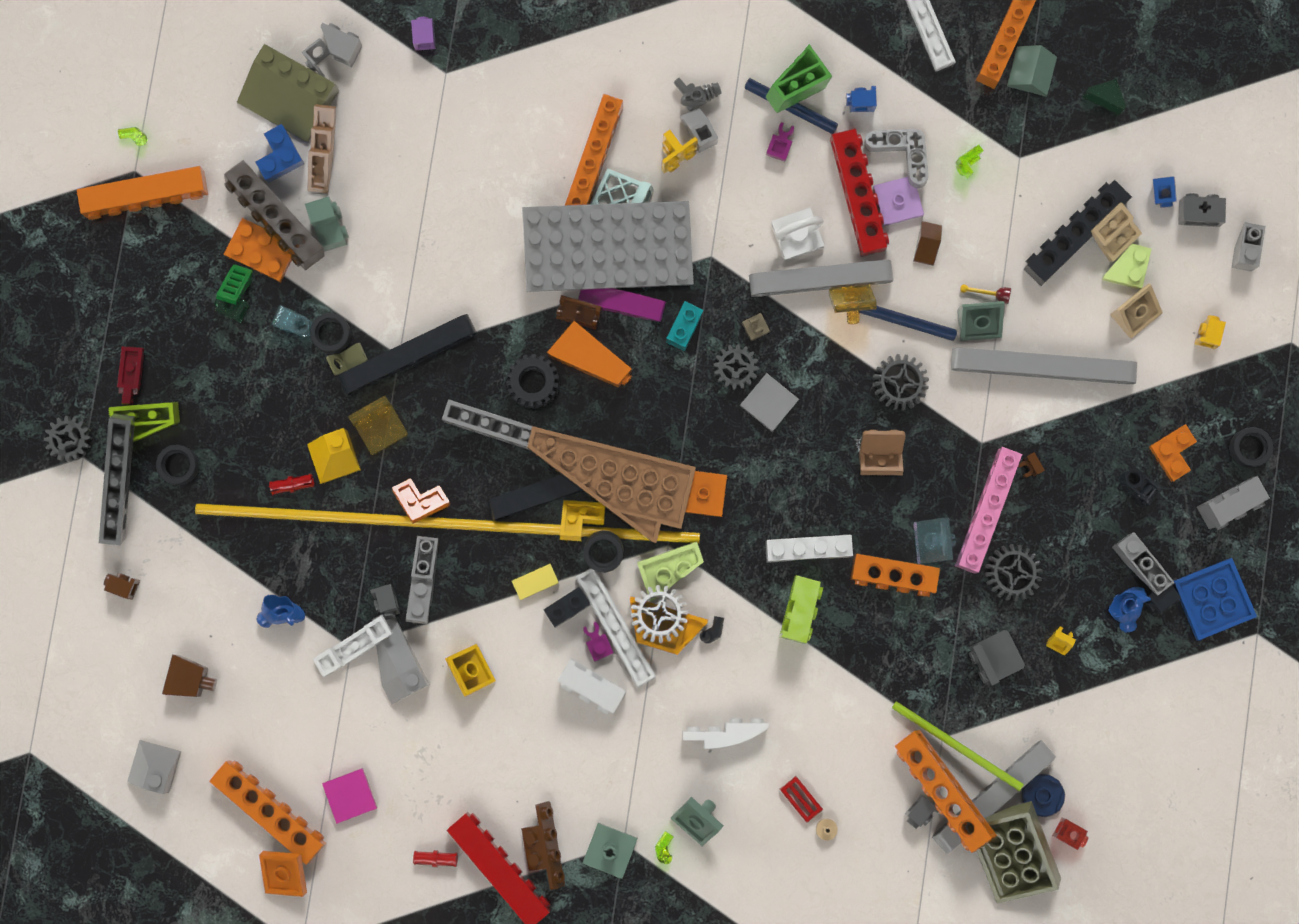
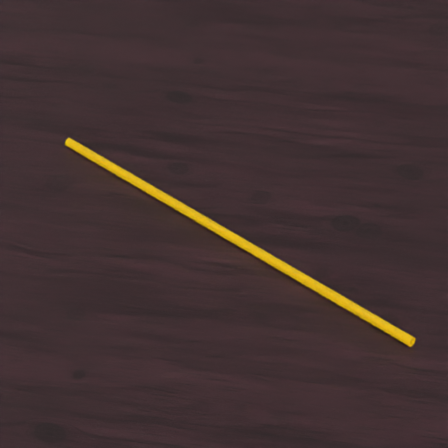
M196 504L195 513L203 515L560 535L561 525L435 517H426L412 524L408 516L212 504ZM582 526V537H589L593 533L603 530L616 534L620 539L649 540L635 529ZM659 531L657 541L694 543L697 541L699 543L700 533Z

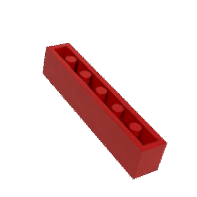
M469 812L465 813L446 831L524 924H537L550 913L548 908L550 903L543 895L541 897L538 896L534 891L537 888L530 879L525 880L522 877L521 873L523 871L515 862L511 864L507 859L509 855L502 846L497 847L493 842L494 836L487 829L484 831L479 826L481 823L479 818L474 813L471 815Z

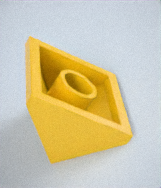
M477 644L445 658L464 697L496 681Z

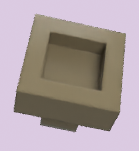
M761 313L742 322L750 341L770 333Z

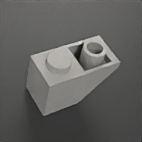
M322 23L321 29L333 59L352 67L362 48L359 37L352 32L344 33L340 31V28L332 23H329V25Z
M699 107L680 116L691 139L694 137L698 139V153L717 145L718 136L709 119Z
M1246 222L1243 224L1234 248L1231 268L1253 271L1260 266L1266 226Z

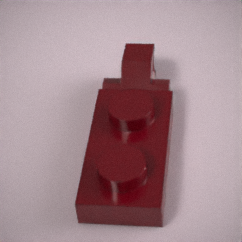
M124 346L121 348L117 388H119V394H123L122 404L133 405L134 395L139 394L144 348Z

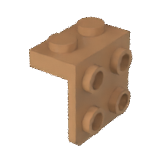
M898 430L864 431L859 452L860 475H903L902 451L905 432Z

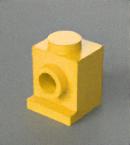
M1208 315L1207 320L1200 324L1198 330L1200 338L1196 339L1194 344L1211 349L1218 348L1221 345L1226 322L1220 321V318L1217 316Z

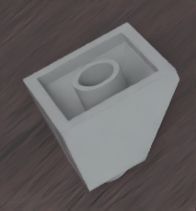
M139 740L127 782L160 794L169 793L181 751Z

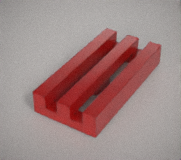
M794 776L793 779L780 788L781 792L806 823L823 810L797 776ZM795 782L817 808L815 811L812 810L793 786ZM788 788L791 789V791L795 794L799 801L808 810V812L810 813L809 816H806V814L801 810V808L789 795V793L786 791Z

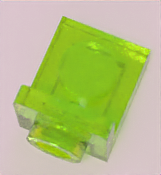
M980 145L959 157L955 162L957 164V171L961 176H965L966 179L974 173L970 166L981 159L979 156L984 150Z

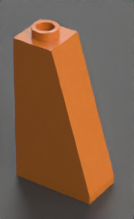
M575 321L547 352L550 358L618 388L621 384L625 386L632 378V375H630L632 369Z

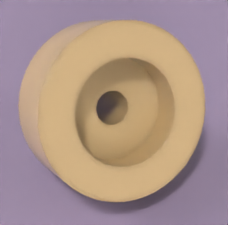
M824 818L817 823L816 833L822 840L829 841L837 835L838 828L833 820Z

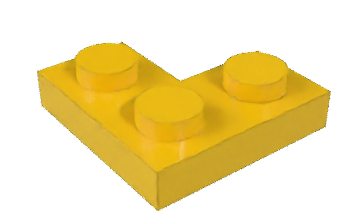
M563 500L560 540L581 541L583 524L604 525L605 506L598 502Z

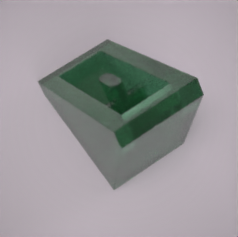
M1117 79L1089 87L1083 95V98L1118 115L1126 107Z

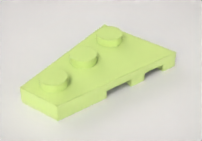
M696 541L638 561L637 564L649 594L648 587H651L653 592H656V585H659L660 592H664L665 586H668L669 589L704 561ZM657 597L651 598L650 602L655 600Z

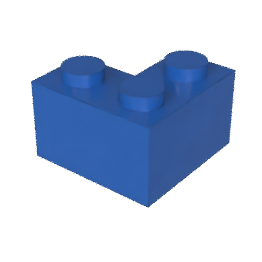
M282 124L263 133L273 152L255 161L268 184L305 164Z

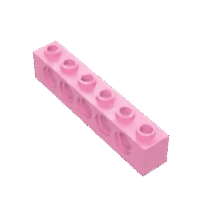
M1005 447L998 449L958 556L956 567L974 574L979 573L1022 454Z

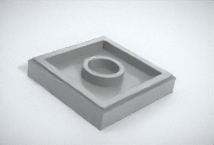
M766 373L740 406L773 432L799 399Z

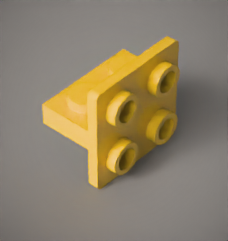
M671 130L663 134L662 144L664 147H662V150L667 157L662 160V172L666 173L669 171L671 173L680 166L679 163L684 159L688 161L696 155L698 139L694 137L682 146Z

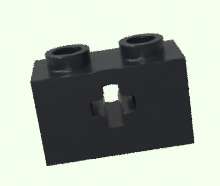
M580 587L543 610L554 628H557L591 606Z

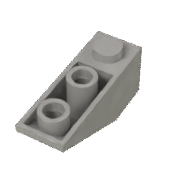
M1134 532L1128 534L1112 547L1124 563L1157 596L1175 583Z

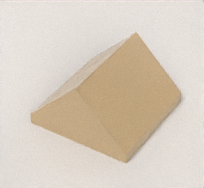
M1148 283L1110 315L1127 336L1132 339L1163 312L1152 285Z

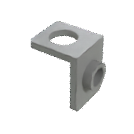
M319 38L303 50L302 54L307 59L305 62L307 67L312 71L316 70L319 75L324 77L325 75L317 64L330 55V51L322 39ZM316 47H322V54L317 57L313 56V50Z

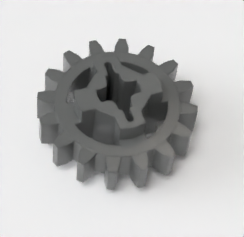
M737 344L736 349L728 345L727 352L721 349L722 356L716 355L715 359L719 363H714L713 367L718 368L714 375H720L718 382L725 381V388L730 384L732 389L735 390L736 386L739 385L742 390L744 389V383L749 386L751 385L750 378L756 379L757 376L753 372L759 370V367L754 366L758 359H752L754 352L748 354V347L745 346L741 350L739 344ZM733 354V358L730 361L723 362L726 357ZM741 355L744 356L749 363H745L741 359ZM734 363H738V367L742 368H739L738 372H735L734 368L730 366H733ZM723 371L728 372L731 376V379L727 378ZM749 373L744 379L739 380L740 375Z
M65 416L64 421L61 418H57V424L50 423L52 429L45 431L49 434V437L44 438V441L49 442L46 449L52 450L50 455L54 457L58 455V460L63 461L65 458L67 462H71L72 457L79 460L80 453L86 455L85 447L91 448L87 441L92 440V437L87 436V433L91 430L84 428L86 423L83 421L79 422V419L73 417L71 421L69 416ZM62 436L71 437V439L75 440V442L66 441L64 438H62ZM55 438L59 444L58 447L56 446Z

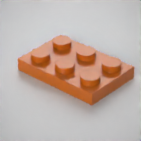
M244 218L241 219L224 253L226 257L279 282L282 281L292 261L289 252L282 251L277 244L278 240L274 236L270 237L263 227Z

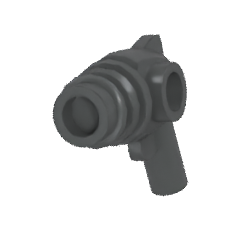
M680 78L674 81L676 87L683 94L681 104L686 106L689 111L697 106L706 104L707 100L711 101V98L714 99V95L718 97V95L722 94L718 82L711 83V86L710 84H707V86L704 84L702 88L701 86L695 87L693 83L686 86Z

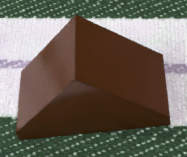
M921 222L913 262L934 265L941 243L942 225Z

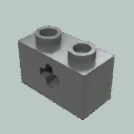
M1189 193L1179 200L1178 225L1220 227L1226 222V198H1219V195L1216 194L1199 197L1198 194Z

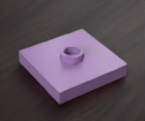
M908 177L873 186L874 193L877 194L879 201V212L883 215V226L924 216L918 190L910 185Z

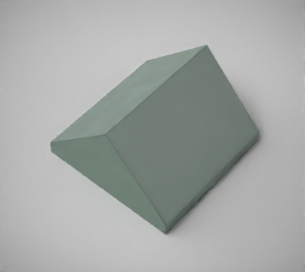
M1041 45L1017 47L1007 86L1047 97L1057 57Z
M1004 301L962 304L957 310L960 340L1002 338Z

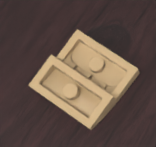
M1119 203L1091 230L1096 243L1107 259L1112 262L1142 234L1132 221L1134 217L1123 203Z

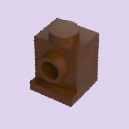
M118 572L116 576L108 573L103 583L105 586L104 591L133 600L140 580L131 578L129 581L130 576Z

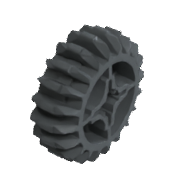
M896 354L895 361L893 357L889 356L887 358L888 363L884 360L881 361L880 364L883 368L877 367L875 369L879 374H874L873 379L879 382L873 383L872 387H879V389L874 394L883 395L879 399L880 402L884 399L888 400L885 405L886 407L894 403L893 410H897L899 404L902 411L906 409V404L911 409L914 407L913 401L919 404L921 402L919 397L924 398L926 396L922 390L929 389L928 385L923 384L928 382L929 378L922 377V375L927 373V370H919L923 364L920 362L916 366L914 364L916 361L915 357L909 362L908 355L906 354L903 360H901L900 354ZM901 366L898 375L885 376L889 369ZM907 368L913 372L917 382L908 377ZM902 375V379H904L905 384L900 388V386L897 385L898 383H896V381H898V379ZM884 382L894 388L895 396H892L887 391ZM904 389H916L912 396L901 398Z
M1013 544L1008 546V550L1005 546L1000 547L1001 553L995 550L993 553L996 558L992 556L988 558L993 564L985 565V568L991 569V572L985 573V576H991L992 579L986 583L987 585L992 583L995 585L991 588V591L995 592L999 589L997 597H1002L1005 593V600L1007 601L1010 600L1011 595L1013 601H1018L1019 595L1022 600L1026 599V593L1033 595L1031 587L1038 589L1039 586L1035 581H1042L1041 577L1036 576V573L1042 572V569H1036V565H1039L1040 561L1033 562L1036 554L1033 553L1028 556L1029 548L1022 552V545H1017L1015 550ZM1009 555L1014 556L1008 567L999 566L1003 558ZM1020 558L1027 564L1029 573L1021 568ZM1013 567L1015 568V572L1021 574L1013 576L1014 579L1012 578V574L1007 571L1012 570ZM997 572L1006 577L1007 588L1000 582ZM1018 579L1028 580L1024 587L1019 590H1013Z

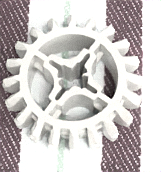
M656 585V592H653L652 588L648 587V595L641 591L640 594L643 599L635 598L639 606L632 605L631 607L633 610H637V613H631V617H637L638 619L632 622V625L640 624L641 627L636 632L640 633L644 630V639L647 638L648 634L652 635L651 642H654L655 636L659 637V643L663 642L662 636H666L667 641H671L669 634L672 633L677 637L678 633L675 629L684 630V627L679 623H687V619L681 618L682 615L688 614L687 610L681 611V608L687 605L686 602L679 604L678 601L682 599V595L674 598L676 590L673 589L668 594V586L664 587V592H660L659 585ZM660 597L659 604L656 607H644V604L651 598ZM666 599H669L674 604L677 615L666 610ZM663 604L662 610L664 611L662 613L665 612L666 616H662L656 625L657 619L653 612H657L660 609V605ZM641 613H645L653 618L652 630L643 622ZM662 621H675V624L668 630L658 631Z

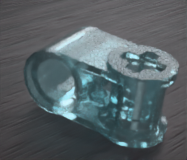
M279 305L271 325L301 337L310 336L312 321L295 311ZM300 324H305L306 328H299Z

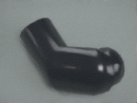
M714 616L712 627L700 633V640L708 644L720 638L724 618Z

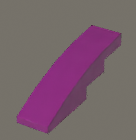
M613 288L580 290L578 300L601 306L602 310L657 322H661L666 304L662 300Z

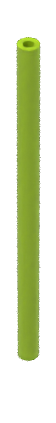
M897 701L892 706V709L1016 790L1020 791L1023 787V783Z

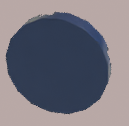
M1038 774L1022 788L1021 796L1023 803L1032 801L1037 816L1048 817L1056 814L1064 804L1065 792L1063 786L1058 779L1051 775Z

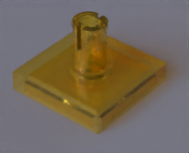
M870 285L829 289V298L834 312H847L848 324L859 323V311L877 309L876 299Z

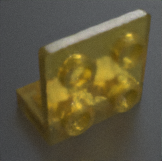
M386 396L348 416L372 455L408 435Z

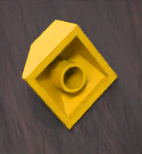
M344 428L325 434L307 444L320 484L361 470L348 431Z

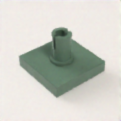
M690 797L671 816V819L701 846L705 845L724 826L711 815L716 808V805L711 800H706L701 806L694 798Z
M597 823L582 864L622 879L638 838Z

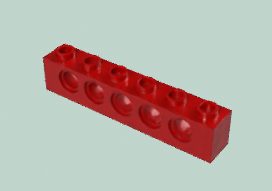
M856 128L832 134L830 142L860 256L864 257L884 252L889 244L887 232H883V215L878 213L876 205H879L877 194L872 191L873 178L871 173L868 174L867 172L868 159L861 150V146H863L861 134H857ZM845 150H853L855 156L848 157L845 154ZM857 169L860 172V176H852L850 170ZM861 188L865 191L866 195L858 196L855 190ZM867 208L870 210L871 215L864 216L860 210ZM873 228L876 231V235L869 236L866 233V229Z

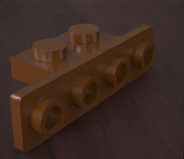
M550 801L535 805L538 825L521 828L529 871L546 869L550 890H555L565 886V875L562 870L561 853L558 847L557 831L553 820V809Z

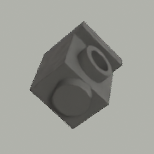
M391 584L370 590L375 599V609L377 613L380 612L385 620L392 619L396 614H400L396 593Z
M920 795L905 815L908 817L907 822L917 829L923 824L926 826L933 818V811L936 813L938 811L932 802L925 796Z

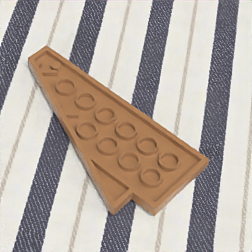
M531 427L527 444L528 449L651 542H657L661 524L681 529L696 467Z

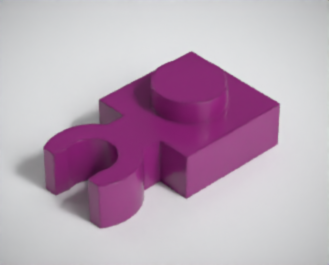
M781 122L778 127L779 136L773 134L766 155L785 162L793 142L787 138L792 136L794 126H791L789 132H784L782 129L784 123Z
M594 622L595 631L592 633L588 632L586 626L583 627L584 633L591 638L586 644L594 662L614 653L606 634L599 636V625L597 622Z

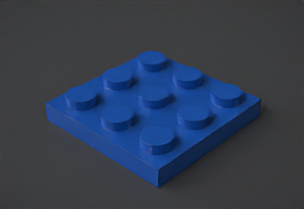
M1232 558L1174 580L1173 586L1181 597L1179 600L1196 640H1201L1257 617Z

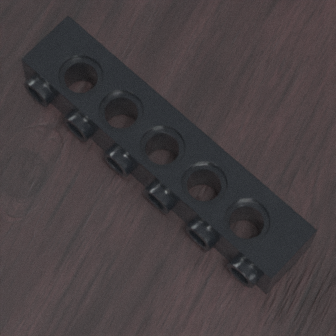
M1116 180L1110 184L1106 182L1098 190L1100 194L1096 198L1091 196L1083 204L1086 208L1081 213L1077 210L1069 218L1071 223L1067 227L1062 225L1054 233L1056 237L1052 241L1048 238L1040 246L1042 251L1038 255L1033 253L1025 261L1028 265L1024 270L1040 286L1093 236L1091 230L1119 203L1125 205L1132 198ZM1101 199L1109 202L1108 208L1102 206ZM1086 214H1092L1095 217V222L1089 221ZM1072 228H1078L1081 233L1080 236L1074 235ZM1057 242H1063L1066 245V250H1060ZM1043 256L1050 257L1052 263L1050 265L1045 264Z

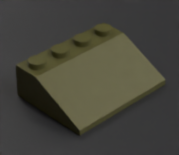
M264 44L253 61L237 103L277 126L282 124L286 131L308 143L311 139V128L313 127L314 106L316 104L330 106L339 89L336 83Z
M1032 801L1011 806L985 818L997 834V837L980 848L977 854L997 904L1059 889L1061 876ZM972 824L968 825L969 833H973L974 826Z

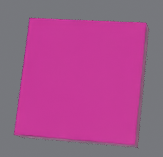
M363 768L322 783L336 824L377 809Z

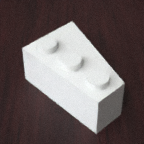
M573 659L569 660L557 680L562 683L561 688L570 693L574 690L580 694L578 698L588 704L591 701L598 704L597 709L607 715L609 712L614 713L626 693L624 689Z

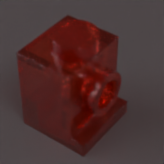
M1063 817L1052 834L1053 837L1076 850L1079 847L1083 848L1089 839L1086 836L1087 830ZM1073 831L1077 833L1075 839H1071L1070 834Z

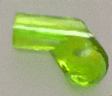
M138 127L118 129L119 139L131 138L138 146H143L147 143L146 134Z
M667 831L663 833L655 845L658 861L666 865L672 861V855H670L667 846L674 837Z

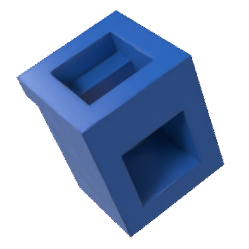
M871 86L870 90H866L863 87L855 88L851 93H846V106H850V113L875 111L877 107L876 86Z
M1175 177L1153 179L1155 204H1160V208L1173 207V202H1177ZM1164 189H1168L1170 192L1167 197H1163L1161 194Z

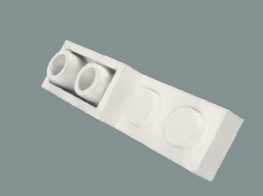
M731 718L730 723H725V731H721V727H708V731H700V727H687V731H683V740H704V749L728 747L759 735L769 728V723H764V719H751V723H742V719Z

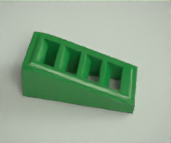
M233 265L217 292L216 299L236 305L251 284L252 270Z

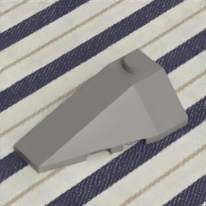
M396 617L386 620L393 634L376 645L382 687L391 704L430 685Z

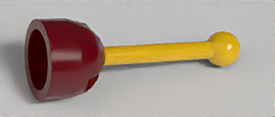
M966 284L960 287L963 293L970 291L996 296L998 301H1004L1005 304H1009L1011 288L1002 287L995 292L971 288Z

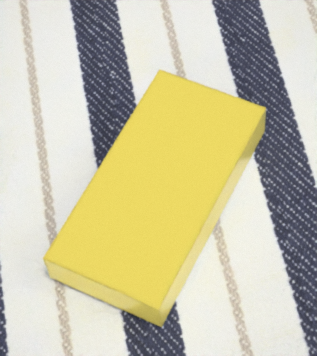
M551 564L512 581L520 600L559 583Z

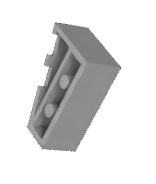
M1255 476L1199 505L1197 509L1209 529L1216 528L1219 530L1229 525L1228 522L1234 518L1238 520L1246 516L1248 510L1252 508L1257 510L1265 505L1264 501L1270 497L1258 476Z

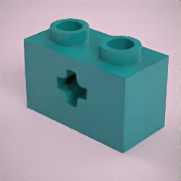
M684 301L667 336L666 343L685 351L703 315V310Z

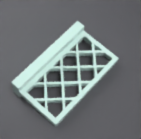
M607 168L591 205L599 204L600 197L606 194L610 197L612 202L610 204H620L626 201L630 203L629 200L631 199V203L649 202L654 190L650 183L640 182ZM610 175L618 178L620 185L609 189L607 182ZM631 184L638 186L635 194L627 196L624 187ZM622 188L625 198L614 202L611 192Z

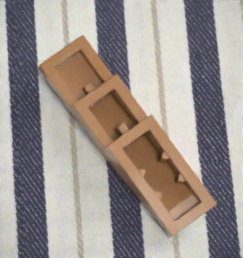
M318 104L314 106L311 149L308 151L307 191L327 194L329 192L336 124V107Z

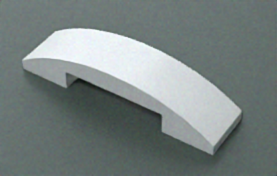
M383 615L365 625L361 630L315 657L313 661L322 676L325 677L364 654L392 635L393 632Z

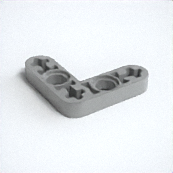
M918 129L871 131L866 135L864 145L870 152L906 151L910 185L914 188L925 186L928 180L925 136L922 131ZM893 136L898 137L900 143L893 145L889 142V138ZM914 136L918 140L917 148H914V140H912ZM883 137L886 138L885 145H883ZM871 138H875L877 145H873ZM915 154L920 155L922 161L915 163L912 161L911 156ZM916 169H920L919 176L922 178L921 181H917V178H915Z

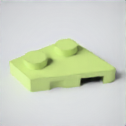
M1131 244L1104 274L1102 280L1141 290L1152 249Z

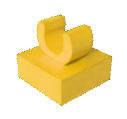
M1059 627L1048 639L1046 646L1065 656L1074 646L1076 639L1072 638V632L1066 635L1062 632L1063 627Z

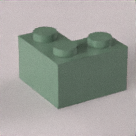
M328 196L306 203L305 206L310 223L315 229L318 242L323 246L324 252L347 245L345 238H349L346 227L341 226L340 219L343 216L336 201L332 202Z

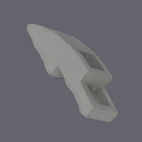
M417 536L406 622L428 624L436 573L438 538Z

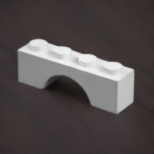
M852 535L765 541L767 562L847 558L853 556Z

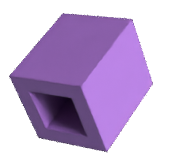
M418 17L416 20H411L415 50L436 49L433 20L428 17Z

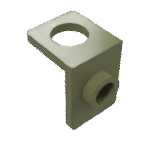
M356 343L340 354L326 357L334 375H340L368 360L360 343ZM334 360L340 364L341 369L335 366Z

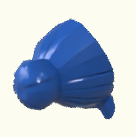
M1132 587L1114 597L1109 607V612L1115 620L1120 622L1119 627L1123 632H1132L1137 628L1136 620L1141 615L1143 603L1150 601L1151 598L1147 596L1144 588Z
M267 595L262 602V612L258 613L256 618L257 623L263 628H269L272 624L280 625L284 623L293 626L294 623H299L305 619V613L301 607L293 603L286 596Z

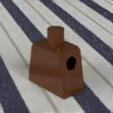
M172 654L162 694L201 697L203 689L215 690L217 679L206 677L208 667L181 655Z

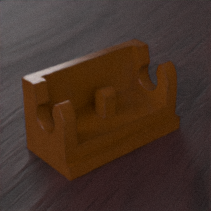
M561 295L559 308L556 311V319L569 323L575 321L580 326L596 330L602 312L601 306Z

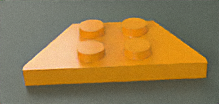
M630 596L631 607L632 605L639 606V603L635 601V597ZM647 601L644 607L654 608L658 604ZM661 605L657 612H653L657 619L656 625L662 616H666L665 612L662 613L664 610H662ZM665 607L668 612L677 615V610ZM631 608L632 613H637V610ZM641 613L643 622L652 630L653 618L645 613ZM691 614L682 615L681 618L687 619V623H679L684 627V630L680 631L676 628L677 637L670 633L671 641H667L666 636H662V643H659L658 636H655L654 642H651L652 635L650 634L644 639V630L640 633L636 632L641 627L638 624L634 626L637 643L678 655L708 623V620ZM662 621L658 631L668 630L675 624V621Z

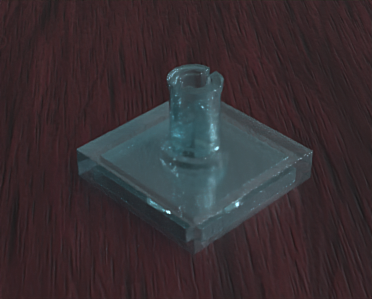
M949 518L913 522L918 564L953 560L952 547L955 546L956 541H951V539L956 538L954 534L950 533Z

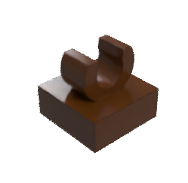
M1035 452L1023 458L1024 461L1018 465V468L1022 466L1028 468V472L1023 475L1024 478L1031 475L1036 476L1045 471Z

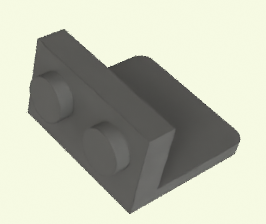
M1003 630L969 647L971 651L969 653L970 658L974 664L978 665L980 669L979 676L983 683H987L988 686L999 683V680L1023 669L1025 666L1007 630Z

